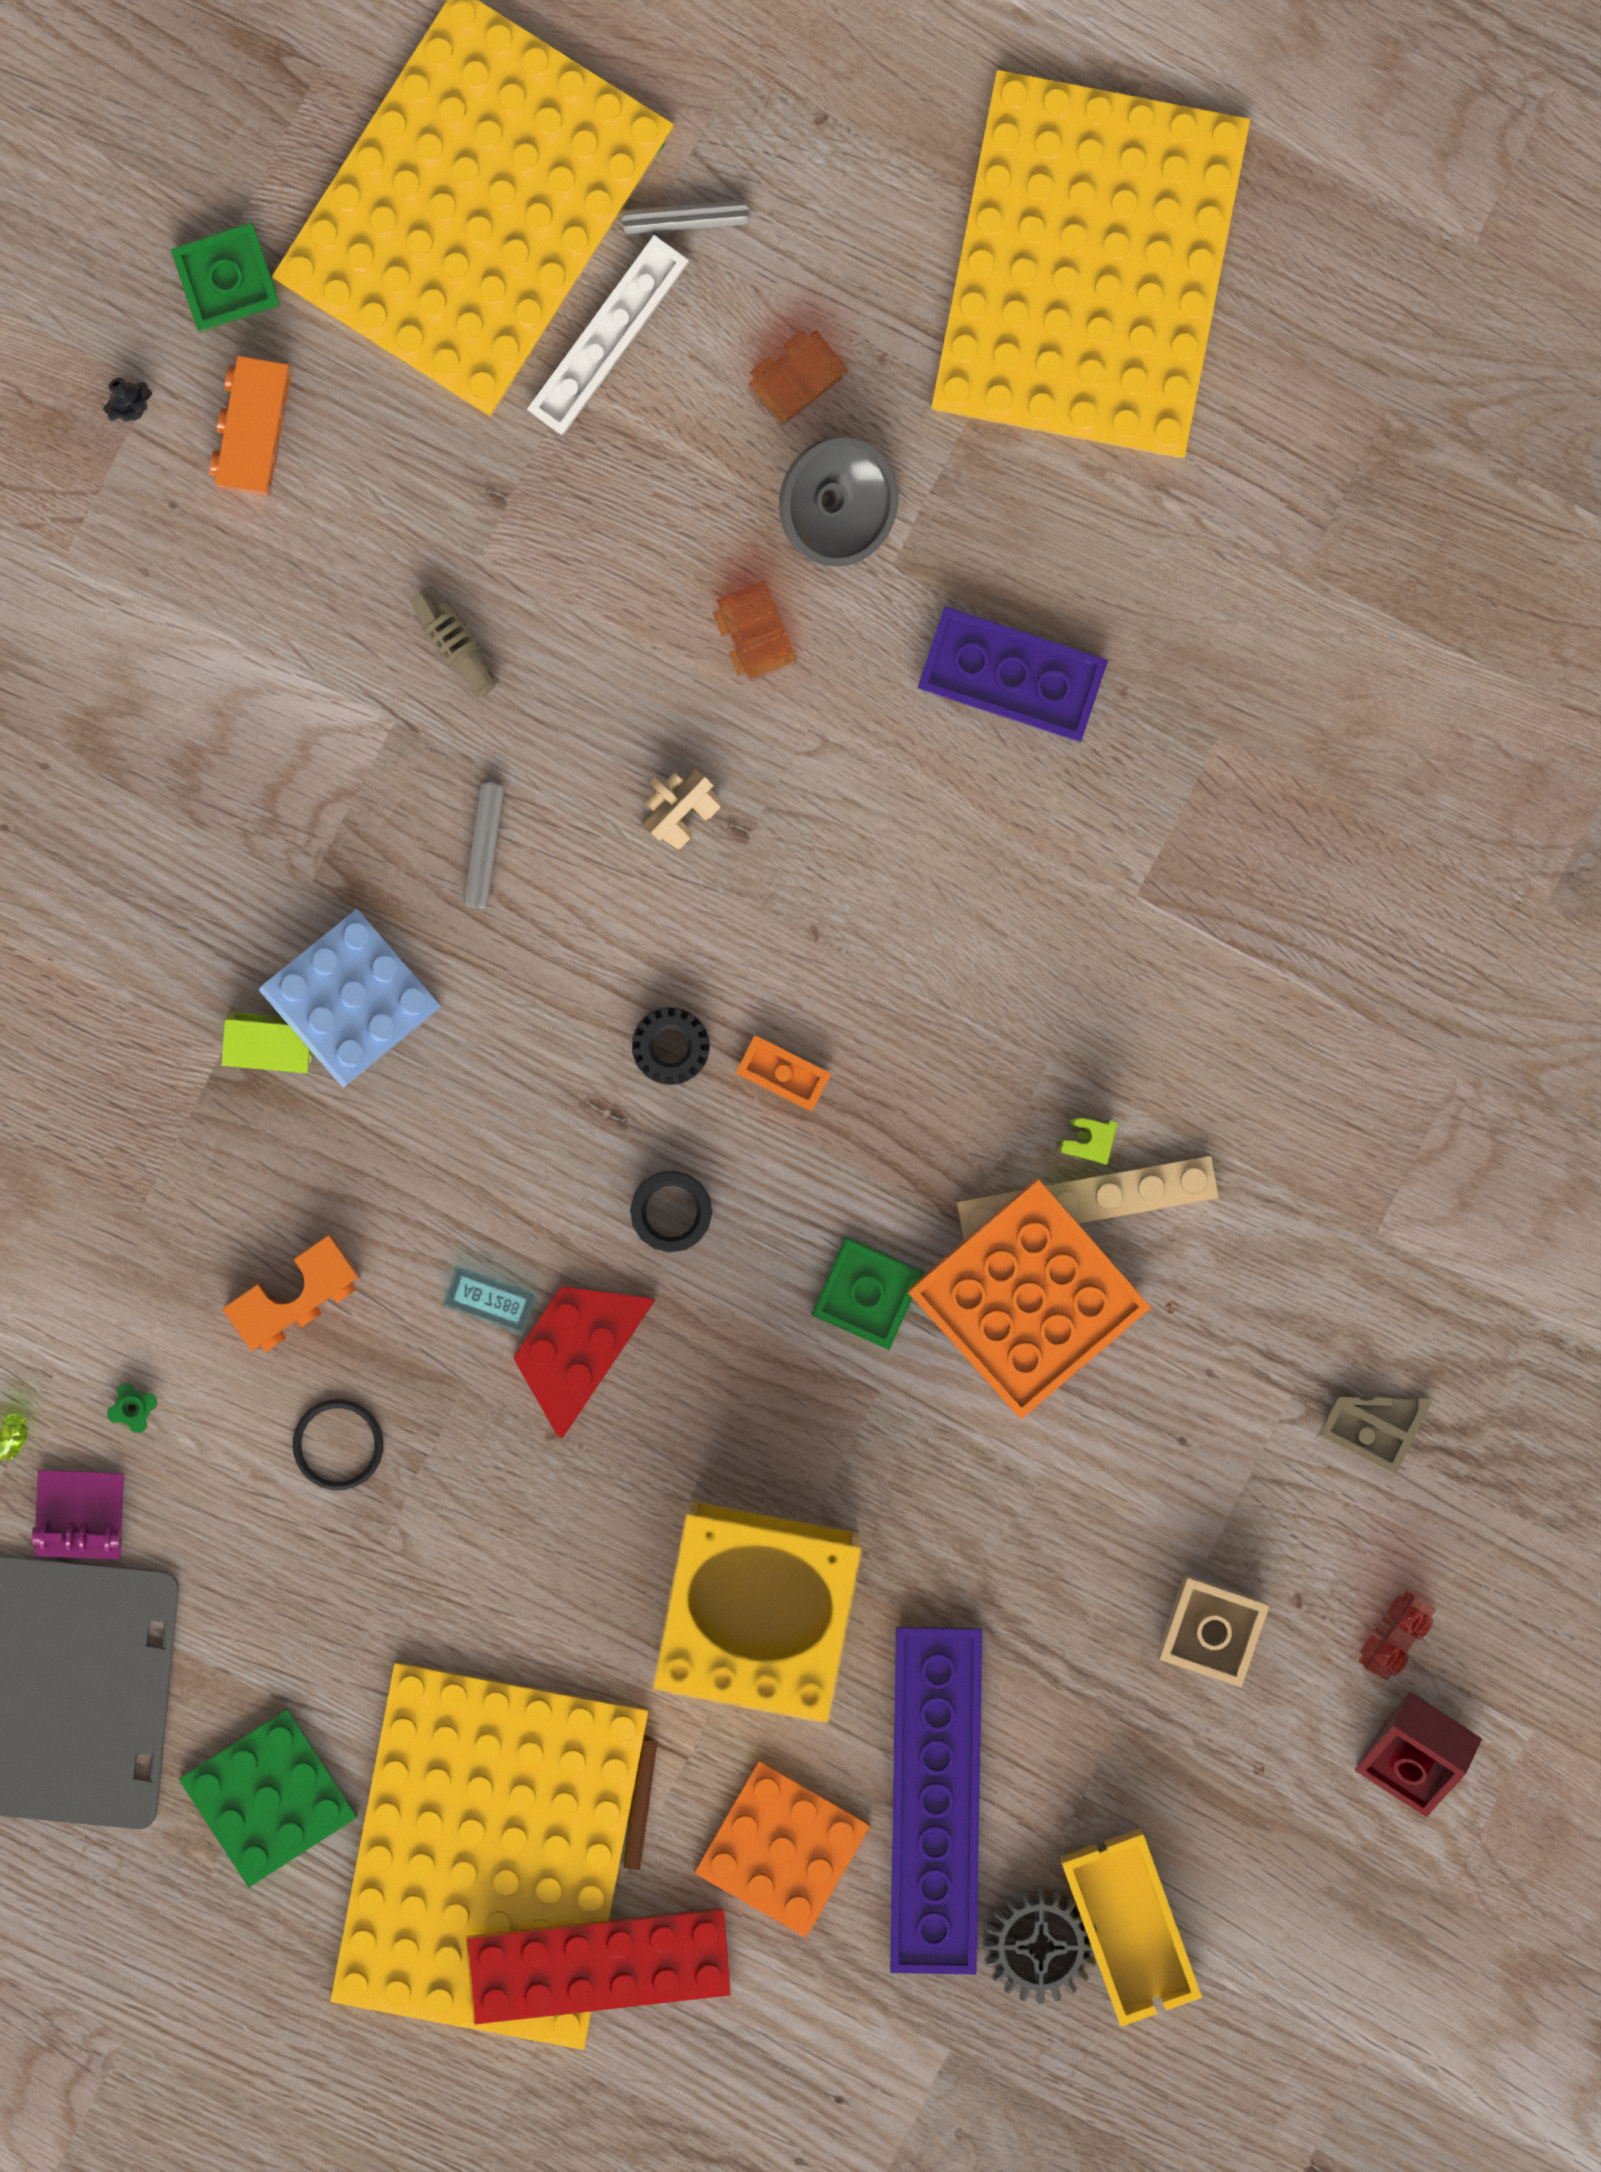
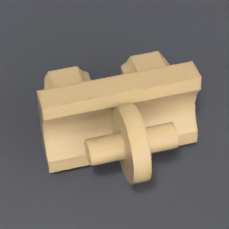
M696 769L684 781L675 772L663 784L653 776L648 783L656 792L645 802L653 813L641 825L658 841L663 839L673 847L681 849L693 834L681 819L693 808L706 821L721 808L722 804L711 790L714 785Z

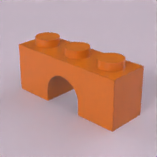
M332 1234L293 1259L304 1277L303 1291L295 1301L283 1303L275 1300L260 1283L222 1308L251 1351L261 1346L266 1353L286 1339L282 1331L295 1322H297L300 1328L304 1327L322 1314L318 1306L332 1297L337 1304L357 1290L353 1282L360 1278L361 1275Z

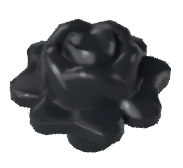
M116 378L110 382L108 387L112 393L108 403L103 407L109 420L113 421L120 418L123 422H128L141 418L143 412L148 409L146 401L152 395L148 385L145 382L137 384L126 383L123 378Z

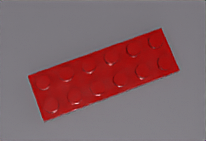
M722 1908L466 1936L472 2018L475 2025L731 1996L725 1916Z

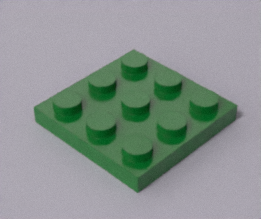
M289 1708L178 1779L248 1888L358 1817Z

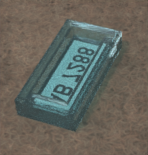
M456 1265L442 1306L523 1335L538 1294Z

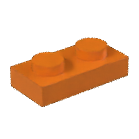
M754 1035L735 1072L811 1112L832 1074Z

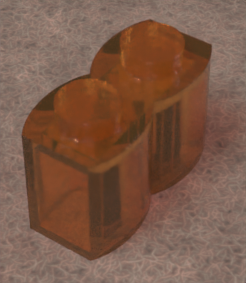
M802 330L784 345V348L788 351L775 362L771 357H768L750 372L754 379L749 382V389L780 427L794 418L848 374L846 366L817 330L809 335Z
M765 580L717 599L719 610L712 612L721 636L730 633L736 649L728 653L738 676L746 673L749 682H752L797 663V658Z

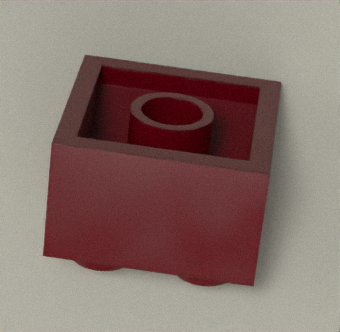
M1409 1692L1389 1715L1357 1764L1355 1771L1427 1817L1465 1776L1482 1738L1428 1702Z

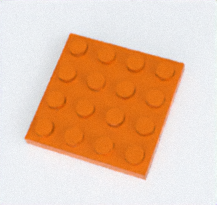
M1038 1177L907 1289L910 1296L1020 1420L1151 1309L1146 1299Z

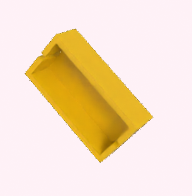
M1141 1828L1105 1840L1106 1850L1099 1852L1097 1845L1094 1844L1060 1857L1121 2027L1157 2014L1152 2001L1153 1998L1160 1996L1165 2011L1202 1998Z

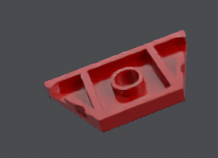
M566 1286L560 1287L513 1357L558 1437L563 1439L655 1300L644 1296Z

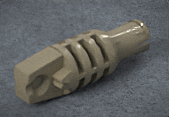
M433 587L422 590L410 600V604L419 617L420 624L426 635L432 638L431 642L439 648L438 652L441 656H445L448 666H452V668L457 667L460 673L463 674L478 698L500 684L499 679H497L479 653V642L477 639H473L472 632L466 629V624L462 619L458 618L459 614L448 601H444Z

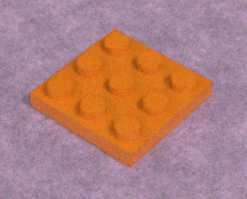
M758 1760L694 1873L806 1938L871 1824Z

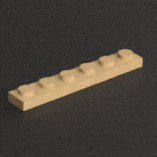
M1211 1156L1046 1185L1079 1224L1219 1198ZM1022 1190L957 1202L963 1240Z

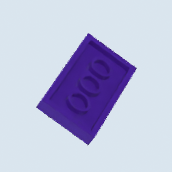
M944 606L917 689L1081 743L1108 660Z

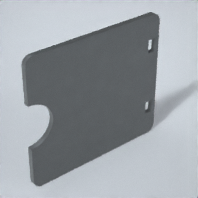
M0 1556V1816L130 1829H144L154 1822L158 1809L179 1592L178 1582L172 1574L164 1571ZM150 1621H164L162 1648L148 1645ZM150 1753L149 1781L135 1778L137 1754Z

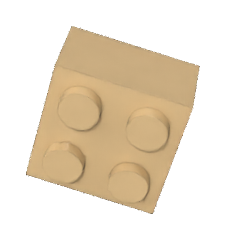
M1184 1574L1157 1652V1657L1159 1660L1242 1688L1270 1606L1266 1601Z

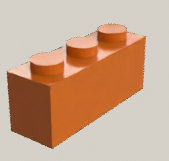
M237 356L236 366H228L224 389L231 392L228 409L221 408L217 424V433L223 434L221 451H213L209 472L210 476L216 477L215 484L219 488L270 497L292 369L288 364Z

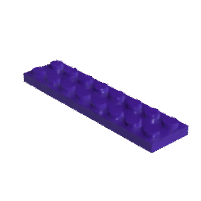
M896 1627L890 1973L976 1975L982 1628Z

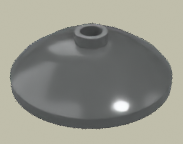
M844 436L820 440L800 453L784 477L779 496L780 520L791 545L807 559L833 567L857 563L876 551L891 531L898 508L897 481L887 459L872 445L862 440ZM825 491H828L829 499L825 504H822V495Z

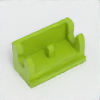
M229 1011L224 1022L221 1066L308 1073L312 1052L281 1016Z
M1086 1118L1070 1120L1071 1125L1086 1129L1087 1132L1079 1131L1077 1133V1138L1085 1142L1079 1144L1073 1140H1060L1057 1151L1107 1165L1118 1122L1105 1120V1123Z

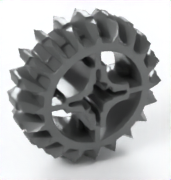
M1039 1885L1036 1889L1037 1899L1030 1900L1027 1889L1022 1888L1020 1889L1022 1903L1017 1905L1014 1899L1008 1895L1004 1898L1007 1907L1010 1909L1007 1914L997 1907L992 1910L994 1917L1001 1921L999 1925L988 1922L985 1924V1931L996 1935V1938L983 1940L982 1947L987 1950H996V1953L985 1957L984 1961L986 1966L1000 1964V1967L992 1973L994 1981H1000L1006 1976L1009 1977L1004 1985L1006 1993H1011L1017 1985H1020V2000L1026 2001L1031 1989L1036 1990L1037 2003L1043 2004L1045 1990H1051L1054 2001L1061 2000V1993L1058 1987L1065 1985L1068 1992L1074 1994L1077 1989L1071 1978L1076 1976L1079 1980L1086 1982L1089 1976L1080 1968L1081 1965L1094 1967L1097 1961L1093 1956L1085 1954V1951H1093L1090 1940L1085 1939V1936L1088 1935L1084 1925L1080 1924L1082 1918L1079 1910L1075 1913L1072 1912L1076 1906L1074 1896H1070L1062 1905L1060 1904L1062 1897L1061 1889L1055 1888L1049 1900L1045 1899L1044 1886ZM1047 1911L1064 1918L1073 1928L1076 1938H1065V1935L1052 1933L1048 1928ZM1034 1912L1033 1925L1027 1933L1015 1935L1014 1938H1006L1009 1929L1015 1921L1025 1914ZM1040 1924H1042V1931L1046 1942L1053 1941L1052 1946L1044 1948L1041 1965H1039V1958L1035 1948H1028L1029 1943L1036 1942ZM1005 1951H1016V1954L1030 1957L1033 1961L1034 1977L1026 1976L1017 1971L1008 1961ZM1067 1951L1074 1952L1071 1961L1062 1971L1047 1977L1048 1964L1053 1957L1067 1954Z

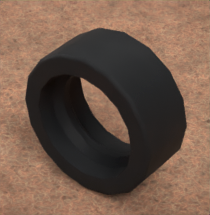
M674 1170L657 1173L643 1181L633 1196L630 1208L632 1226L640 1239L653 1249L668 1253L684 1251L698 1243L709 1229L712 1217L710 1196L702 1183L689 1174ZM676 1186L683 1188L691 1194L696 1202L697 1215L695 1223L689 1231L681 1236L667 1237L660 1235L651 1228L647 1221V1202L652 1194L662 1187Z

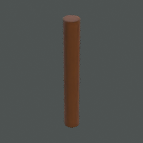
M643 1739L635 1779L623 1865L624 1868L640 1870L658 1744V1741Z

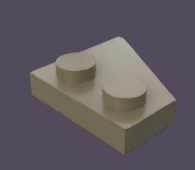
M1338 1397L1335 1399L1317 1437L1395 1476L1432 1401L1427 1398L1362 1399L1359 1397Z

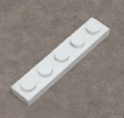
M653 235L527 408L528 412L563 436L686 268L689 260Z

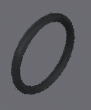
M329 1400L312 1407L300 1419L293 1436V1454L302 1474L312 1483L329 1490H347L364 1483L376 1471L383 1454V1436L376 1419L364 1407L347 1400ZM342 1408L355 1412L368 1423L373 1433L375 1449L371 1462L360 1475L350 1480L334 1482L316 1475L308 1467L302 1453V1437L308 1423L316 1415L329 1409Z

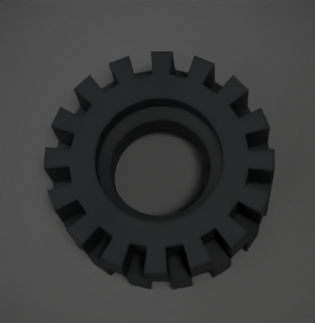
M676 1007L660 1008L649 1013L637 1025L632 1038V1054L639 1070L649 1079L665 1085L681 1084L695 1077L705 1066L710 1050L708 1034L702 1022L690 1012ZM667 1029L678 1030L687 1039V1053L683 1059L676 1063L661 1061L654 1051V1041L657 1035Z

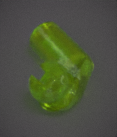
M10 1414L2 1421L4 1427L0 1432V1461L15 1458L28 1439L29 1428L26 1426V1419L22 1415Z

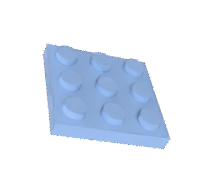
M358 909L349 914L259 989L262 995L342 1088L346 1087L441 1007Z

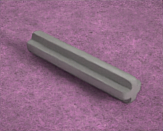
M745 200L630 209L622 212V225L625 234L745 225L749 222V208Z
M483 782L480 787L464 897V905L469 908L485 909L488 903L504 787L500 783Z

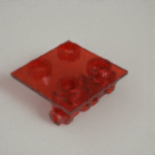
M1407 1590L1402 1597L1398 1595L1386 1612L1396 1620L1393 1623L1383 1616L1381 1620L1391 1627L1387 1633L1377 1627L1374 1631L1380 1634L1383 1639L1380 1640L1371 1635L1360 1650V1653L1363 1655L1358 1662L1364 1665V1668L1387 1681L1392 1675H1398L1409 1660L1407 1652L1416 1639L1421 1640L1430 1630L1434 1621L1431 1616L1435 1609Z

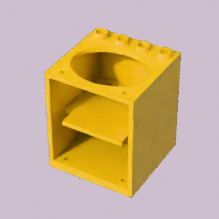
M690 1500L653 1689L828 1723L861 1553L859 1532Z

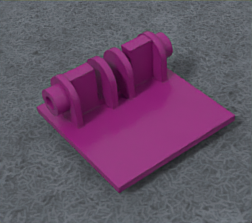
M38 1470L36 1523L32 1529V1544L35 1545L34 1556L120 1560L124 1473Z

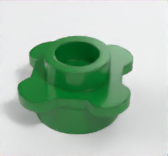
M124 1383L118 1387V1398L114 1406L108 1408L107 1417L112 1423L121 1422L129 1426L133 1433H141L147 1428L146 1419L150 1411L157 1407V1399L152 1393L144 1394L135 1390L132 1384ZM130 1404H134L136 1406L135 1412H130L128 1410V1406Z

